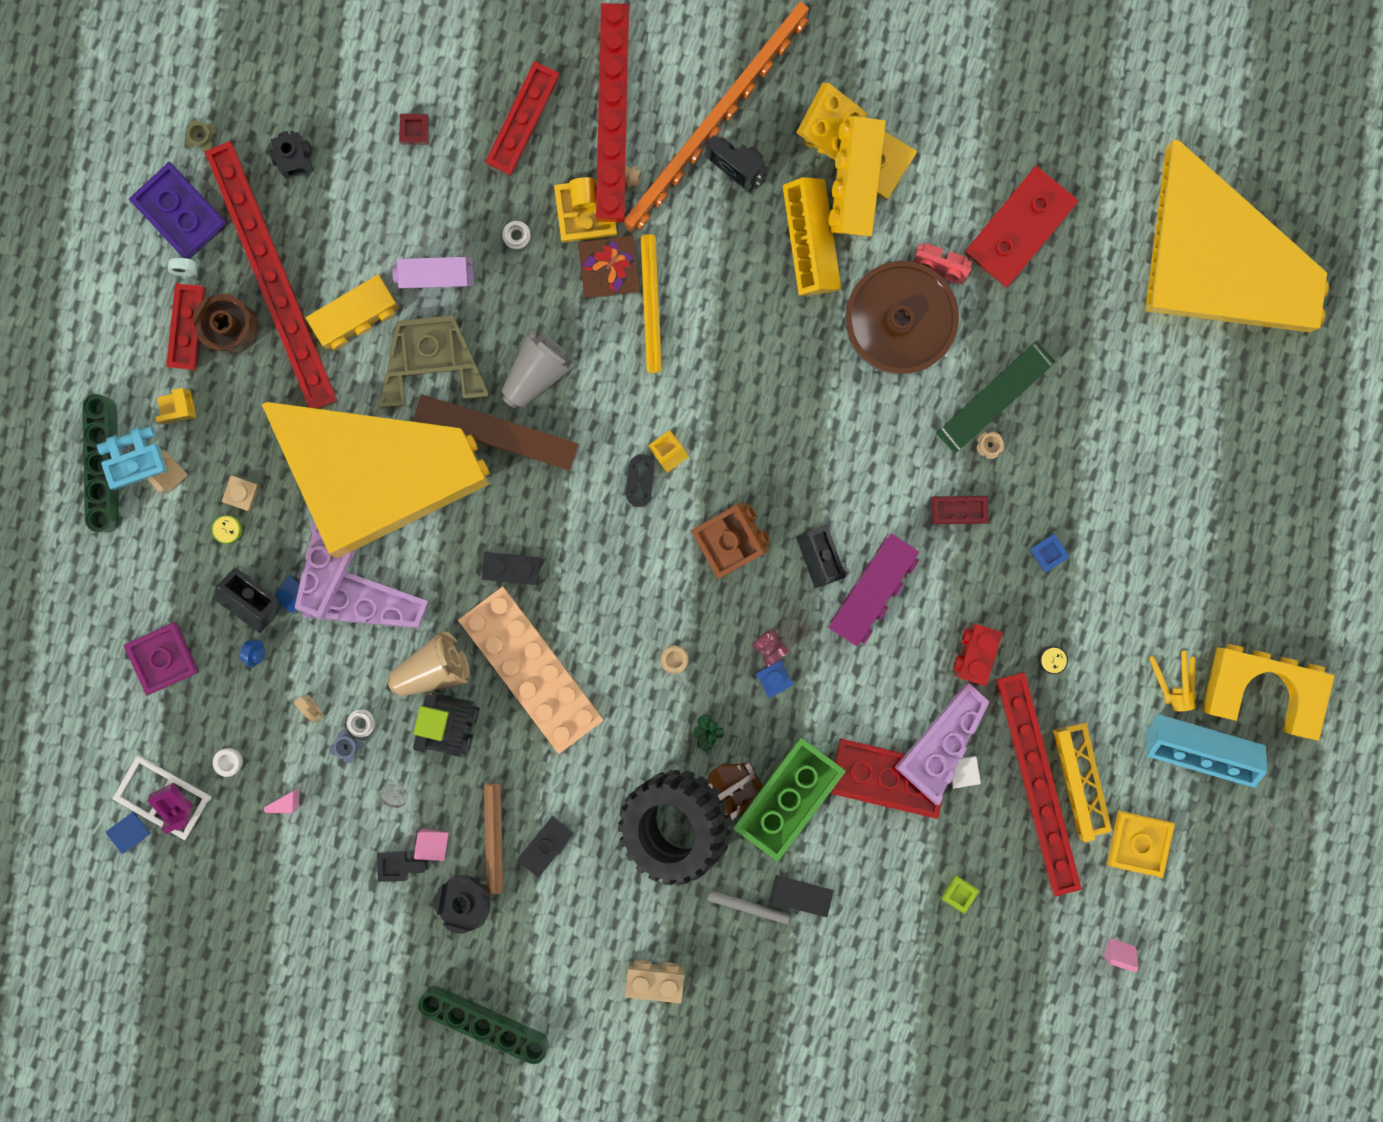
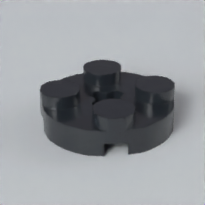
M468 875L453 877L445 884H442L435 897V910L437 916L440 915L441 919L445 922L442 923L445 928L451 932L463 934L482 927L490 911L489 888L478 879ZM463 898L467 902V908L464 909V912L461 911V905H458V900Z

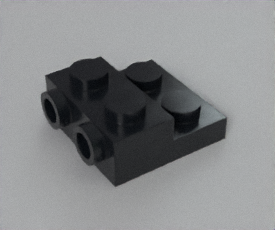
M713 135L706 143V158L748 193L753 187L758 189L766 180V173L769 170L762 160L764 158L763 155L754 147L747 148L744 144L735 153L733 151L734 146L723 137L719 140Z

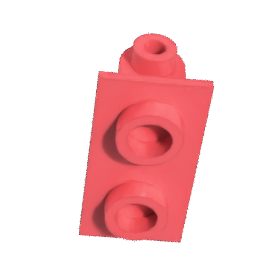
M926 242L924 245L919 243L913 262L931 268L948 282L964 284L971 271L972 261L967 260L968 257L949 251L946 259L941 258L944 249Z

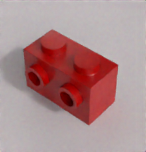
M970 623L969 628L966 627L962 635L961 643L964 645L961 655L957 654L953 664L954 676L987 686L1003 632Z

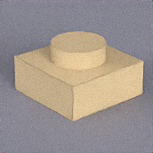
M231 475L222 502L251 511L260 485Z

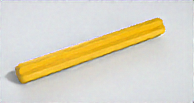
M645 234L641 236L646 367L648 373H660L662 365L656 236Z

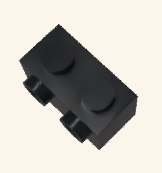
M236 567L216 586L215 601L258 633H261L279 613L280 600L272 592L264 589L249 575L244 574Z

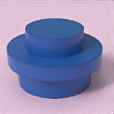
M260 640L246 641L240 651V660L251 668L260 664L265 657L264 644Z

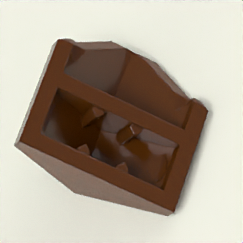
M749 763L721 764L709 772L707 783L710 788L715 786L720 791L718 797L721 801H726L729 808L725 812L726 815H731L732 820L747 809L763 787Z

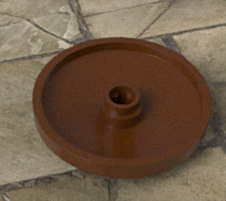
M911 261L885 263L868 272L853 289L845 312L847 335L856 353L873 368L895 375L917 373L939 361L951 347L956 337L959 323L957 301L948 283L931 268Z

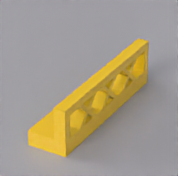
M1084 722L1054 729L1053 734L1078 839L1084 843L1093 841L1096 835L1112 832L1087 723ZM1081 730L1084 741L1079 749L1076 750L1073 747L1070 732ZM1084 748L1086 749L1087 756L1082 753ZM1079 756L1089 761L1090 768L1084 777L1080 775L1077 764ZM1091 774L1093 778V783L1088 780ZM1086 783L1093 786L1096 791V796L1091 804L1086 802L1083 787ZM1097 802L1099 804L1100 810L1095 808ZM1092 810L1102 816L1104 827L1092 828L1090 819Z

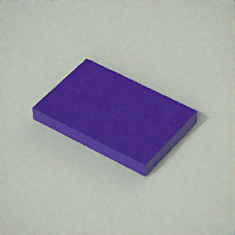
M170 161L129 198L131 203L183 258L191 259L228 225L221 215Z

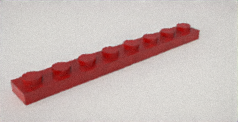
M601 3L596 222H625L629 4Z
M1025 672L997 678L1000 697L1052 895L1056 897L1082 890Z

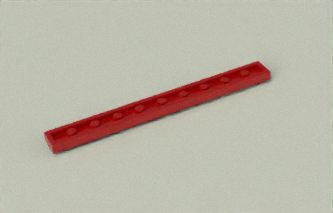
M229 141L204 151L308 407L321 409L338 402L234 144Z

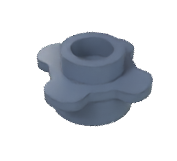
M342 730L338 733V739L330 746V753L343 759L345 763H352L355 760L357 750L363 747V741L360 738L355 739L350 736L347 730ZM345 744L349 745L348 749L344 748Z

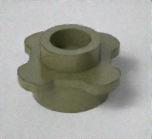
M198 120L191 121L187 129V137L185 138L186 145L190 148L194 146L200 147L203 151L211 149L213 147L211 143L212 138L217 133L216 127L212 124L205 125ZM200 133L203 134L202 138L198 137Z

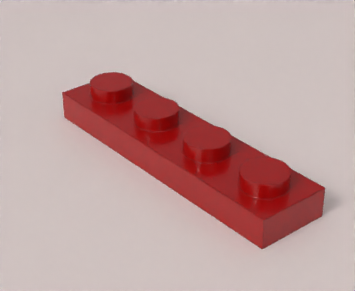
M535 61L533 62L485 161L487 165L512 177L560 78L558 72Z

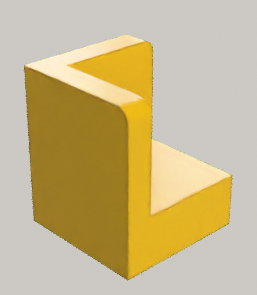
M185 388L174 389L172 394L157 398L161 416L155 417L156 423L165 425L196 418L190 390Z

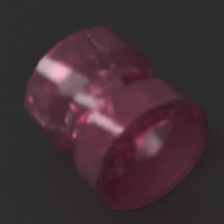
M773 628L751 644L756 652H760L763 655V661L767 667H770L790 652L785 644L779 642L778 634Z

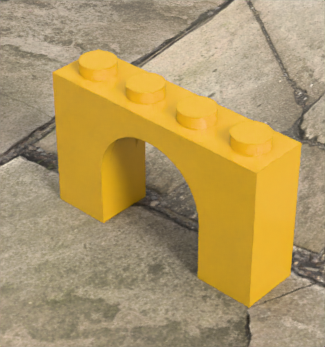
M1227 644L1226 648H1216L1201 712L1237 721L1243 693L1247 684L1259 674L1272 672L1284 681L1289 692V704L1282 732L1319 741L1335 675L1325 673L1326 667L1308 663L1307 668L1297 666L1298 661L1281 657L1280 662L1271 660V654L1254 650L1253 655L1243 653L1244 647Z

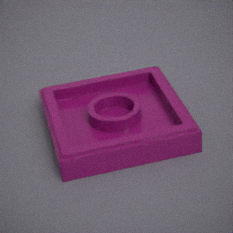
M177 622L168 624L123 645L146 696L199 673Z

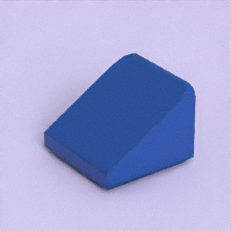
M288 575L275 596L280 600V604L292 614H297L298 610L295 609V603L300 582Z
M134 812L106 831L107 836L122 854L131 850L151 834Z

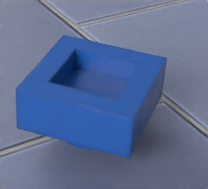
M1055 534L1049 535L1029 548L1043 572H1048L1069 558V555Z
M781 660L756 673L769 698L794 685Z

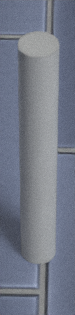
M710 890L707 901L787 925L790 919V913Z

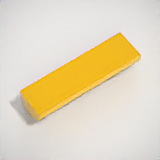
M802 177L784 184L783 192L799 295H815L842 290L834 235L830 233V209L825 179Z

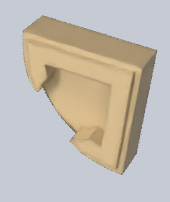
M310 695L302 696L293 702L310 721L316 723L323 718L324 714Z

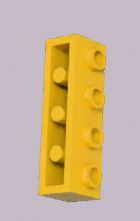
M857 116L843 118V122L839 127L840 151L835 159L837 178L832 186L834 204L829 214L830 233L872 236L886 120Z

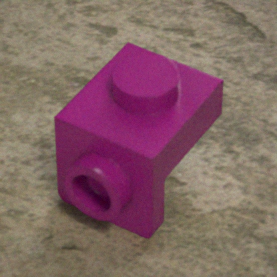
M173 783L149 794L147 802L164 819L161 829L164 834L173 830H180L188 824L193 805Z

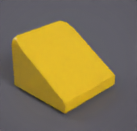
M670 430L648 445V448L667 473L689 457L684 447Z

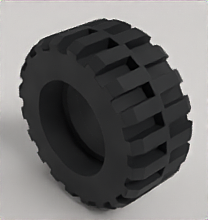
M670 770L667 773L661 772L656 774L628 795L625 799L626 804L621 807L619 814L623 818L618 822V831L623 833V836L619 839L621 846H626L628 853L625 855L628 860H633L637 864L635 868L641 874L647 872L649 879L655 882L662 879V883L665 885H673L675 882L679 885L688 884L691 880L695 881L702 877L720 861V858L728 849L727 843L731 840L732 831L727 829L732 824L731 815H726L725 812L729 807L725 800L721 801L718 794L720 791L715 786L710 788L707 785L708 780L704 777L694 778L695 774L690 771H684L680 774L679 770ZM659 805L674 806L688 817L694 829V845L692 849H681L665 840L659 831L656 820Z

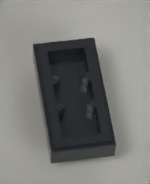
M552 815L517 861L539 878L573 836L574 832Z

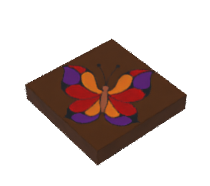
M633 236L578 242L585 299L640 293Z

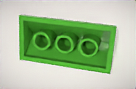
M800 737L732 828L778 862L846 771L818 748Z

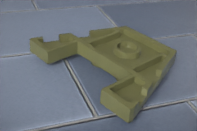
M453 315L397 321L389 355V365L383 382V392L379 400V408L406 406L404 377L460 371L464 400L489 397L487 387Z

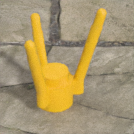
M1181 651L1183 686L1173 687V692L1170 693L1155 657L1150 656L1149 660L1164 693L1165 704H1172V710L1177 712L1195 709L1196 658L1194 656L1190 657L1188 674L1187 651Z

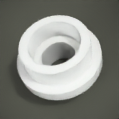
M512 221L504 227L502 236L508 247L522 249L529 243L531 233L525 223ZM514 231L522 233V237L519 240L512 239Z
M356 710L349 715L347 728L355 737H366L375 728V718L367 710ZM359 718L365 719V728H359L357 726V720Z

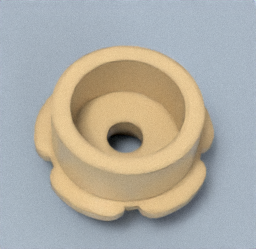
M991 431L979 436L977 451L981 456L985 455L988 459H994L998 457L999 453L1003 452L1004 441L1000 434ZM989 442L993 444L992 448L988 447Z

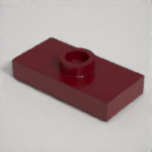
M988 495L931 497V525L989 523Z

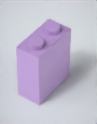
M473 258L397 259V265H393L394 283H398V288L474 286Z

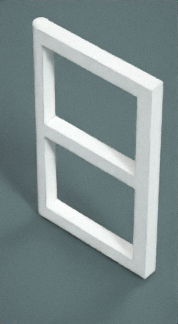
M137 755L115 793L113 800L160 827L163 826L164 821L155 816L157 812L153 807L149 813L121 797L139 764L146 766L168 779L165 786L175 783L202 798L184 832L181 830L171 831L174 835L186 840L207 802L211 800V796Z

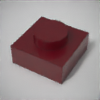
M400 114L399 142L402 145H429V115Z

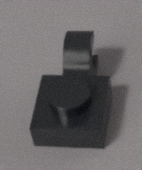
M407 851L377 853L378 882L408 880V873H425V870L429 869L428 860H408Z

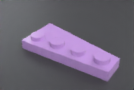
M313 520L311 528L312 537L310 546L307 547L305 556L307 560L305 570L301 575L295 609L323 621L356 550L337 559L330 555Z
M346 572L324 620L419 629L429 602ZM302 613V617L304 618L317 619L315 617Z
M970 683L964 684L895 766L900 773L935 805H940L946 786L950 784L955 774L954 770L967 749L966 745L971 735L975 733L989 704V701Z

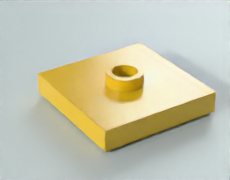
M884 132L877 195L885 200L889 199L917 153L915 149L887 132Z
M1118 810L1106 865L1164 878L1175 823Z

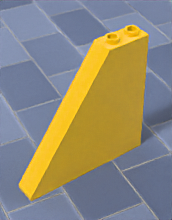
M1172 140L1165 148L1145 311L1303 332H1313L1320 329L1325 320L1323 302L1329 290V283L1326 281L1327 272L1182 142Z
M270 402L262 404L328 553L336 559L489 485L486 477L490 474L489 469L483 459L478 461L474 452L478 450V446L471 434L467 436L461 428Z

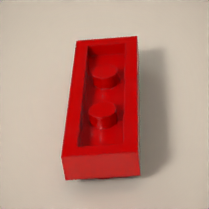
M175 283L166 367L192 371H197L201 341L196 335L193 315L198 304L205 299L206 288L204 286Z

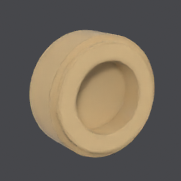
M669 646L661 654V665L669 673H680L688 665V654L680 646Z

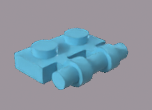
M152 426L143 429L138 427L132 429L129 434L120 437L115 435L107 438L106 442L97 444V449L101 455L110 452L112 458L101 462L111 490H116L168 472L159 445L152 444L147 446L146 439L156 436ZM134 444L136 450L123 455V447Z

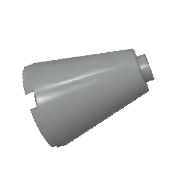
M531 329L527 334L501 390L504 394L503 400L513 408L517 406L524 408L576 365L573 358L568 361L564 357L566 351L543 333L536 336V329Z

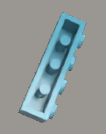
M1157 714L1147 730V757L1253 788L1258 785L1267 773L1266 745Z

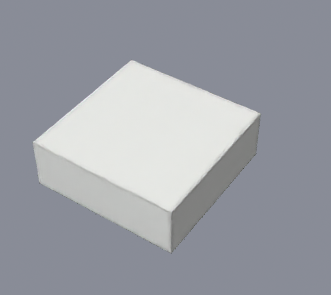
M976 756L960 758L951 780L952 788L981 784Z

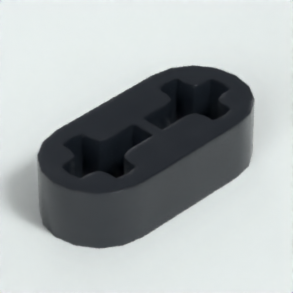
M645 454L634 456L629 464L626 498L635 507L647 505L652 494L654 463ZM640 459H644L646 465H650V469L644 471L643 479H638V469H634V464H639ZM637 482L643 483L642 492L647 493L646 498H641L640 503L635 502V497L631 496V491L637 490Z

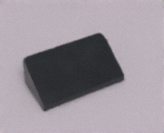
M827 525L796 536L814 588L828 585L846 577Z

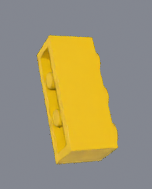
M377 274L305 318L322 346L328 350L332 348L335 351L347 345V339L355 334L361 336L372 329L371 325L378 320L385 322L396 315L395 310L400 308L384 279Z

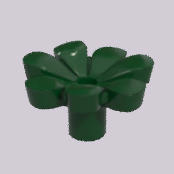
M703 714V717L699 716L697 720L699 728H694V737H699L697 740L698 748H702V751L711 750L712 744L716 742V738L724 737V729L718 727V724L712 721L711 715Z

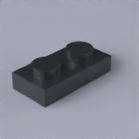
M484 552L482 580L538 585L541 558Z

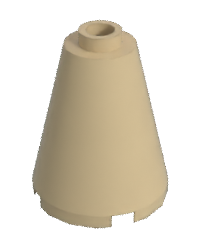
M445 631L437 634L390 672V678L388 679L391 691L403 697L467 683L468 681L465 679L470 677L469 664L463 650L458 654L454 643L458 642L455 637Z

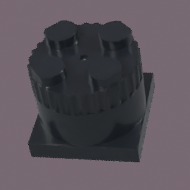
M434 690L425 695L423 706L449 712L443 740L439 741L416 735L413 748L420 752H425L428 749L461 757L462 754H466L471 749L474 735L469 733L471 727L478 721L480 707H475V702L447 696L444 695L445 692Z

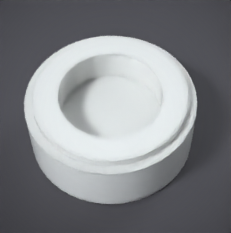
M233 748L222 749L213 758L214 770L224 777L235 775L241 770L243 765L241 754Z

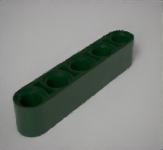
M1035 341L1006 370L1002 371L984 390H981L963 409L956 413L944 427H941L936 434L955 454L1056 361L1038 341Z
M92 394L85 398L82 406L85 524L93 532L109 533L114 531L119 525V489L111 490L104 470L100 471L97 467V462L101 457L105 461L112 459L110 452L101 455L97 449V444L106 442V439L109 437L118 436L117 406L114 400L109 397ZM103 401L104 411L98 415L96 406L99 402ZM103 429L105 438L99 443L97 441V433ZM104 485L106 488V495L104 496V498L100 499L98 496V489L100 486ZM102 513L107 518V522L103 527L98 522L99 516Z
M431 986L424 991L418 1001V1010L424 1017L524 1062L538 1064L546 1056L549 1043L543 1033L438 986ZM433 996L437 998L439 1006L432 1007L428 1005L426 997ZM453 1008H460L465 1013V1017L456 1018L451 1010ZM481 1019L487 1020L491 1028L487 1030L481 1029L477 1025V1021ZM512 1031L516 1035V1039L514 1041H507L502 1033ZM538 1043L542 1050L540 1052H532L528 1048V1044Z

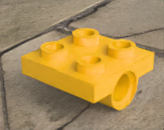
M822 83L796 133L805 139L804 144L807 147L812 148L813 146L818 149V153L826 154L835 161L836 155L840 151L839 127L843 122V118L852 116L866 118L868 113L830 83Z
M584 177L573 179L566 184L554 185L562 243L617 236L616 222H596L597 180Z

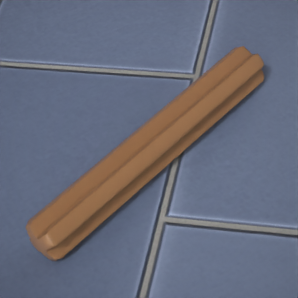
M487 783L484 785L486 885L489 888L490 894L495 895L503 892L501 785L499 783Z

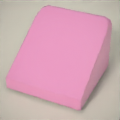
M299 788L264 807V812H295L299 809Z
M421 828L417 835L414 859L444 861L449 832Z
M1110 938L1104 958L1111 965L1137 972L1138 959L1136 947Z

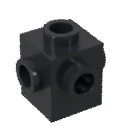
M284 131L279 133L277 138L270 139L273 149H269L271 161L274 166L278 167L279 173L286 179L313 172L309 157L313 156L309 140H304L298 132L295 133L294 131Z

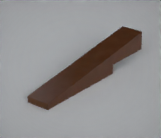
M423 394L420 396L413 421L418 423L461 428L467 436L471 434L477 442L571 472L580 447L579 443Z

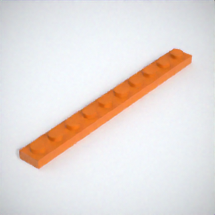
M801 1L626 216L624 226L631 232H634L637 227L640 230L644 228L651 218L649 212L654 206L659 208L668 197L666 191L672 184L677 186L686 175V172L683 170L690 162L694 165L704 152L701 149L713 135L716 137L721 131L719 128L720 124L725 119L730 121L739 109L736 105L741 98H749L756 88L754 82L761 75L764 78L770 72L774 65L771 61L777 54L782 56L791 45L789 39L795 32L800 34L809 22L807 19L809 8Z

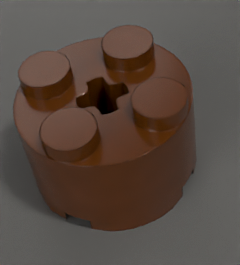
M224 293L207 297L198 304L194 311L193 325L195 326L198 339L207 347L228 355L240 354L254 343L258 334L259 321L255 312L249 305L232 295ZM224 321L229 322V326L227 328L222 326Z

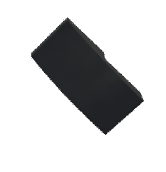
M776 875L769 903L828 917L834 890Z

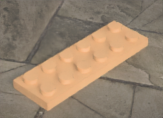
M504 586L458 620L558 754L604 721Z

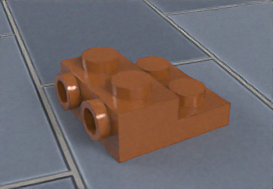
M744 502L736 504L691 530L717 579L770 551L768 545L771 541L767 532L763 529H758L754 521L757 519L754 509L750 505L746 506Z

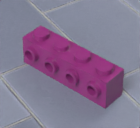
M892 533L887 534L827 625V628L855 646H858L860 642L865 644L873 632L870 627L875 619L880 621L886 613L888 606L885 604L890 596L896 597L902 589L904 583L901 582V579L906 572L911 574L917 566L919 559L916 557L919 551Z

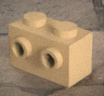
M637 959L635 962L629 961L625 997L681 1003L684 967H679L678 964L665 962L663 965L651 964V961Z

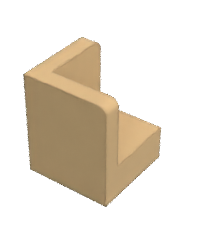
M161 450L168 472L153 476L147 480L160 493L169 494L187 477V473L166 451Z

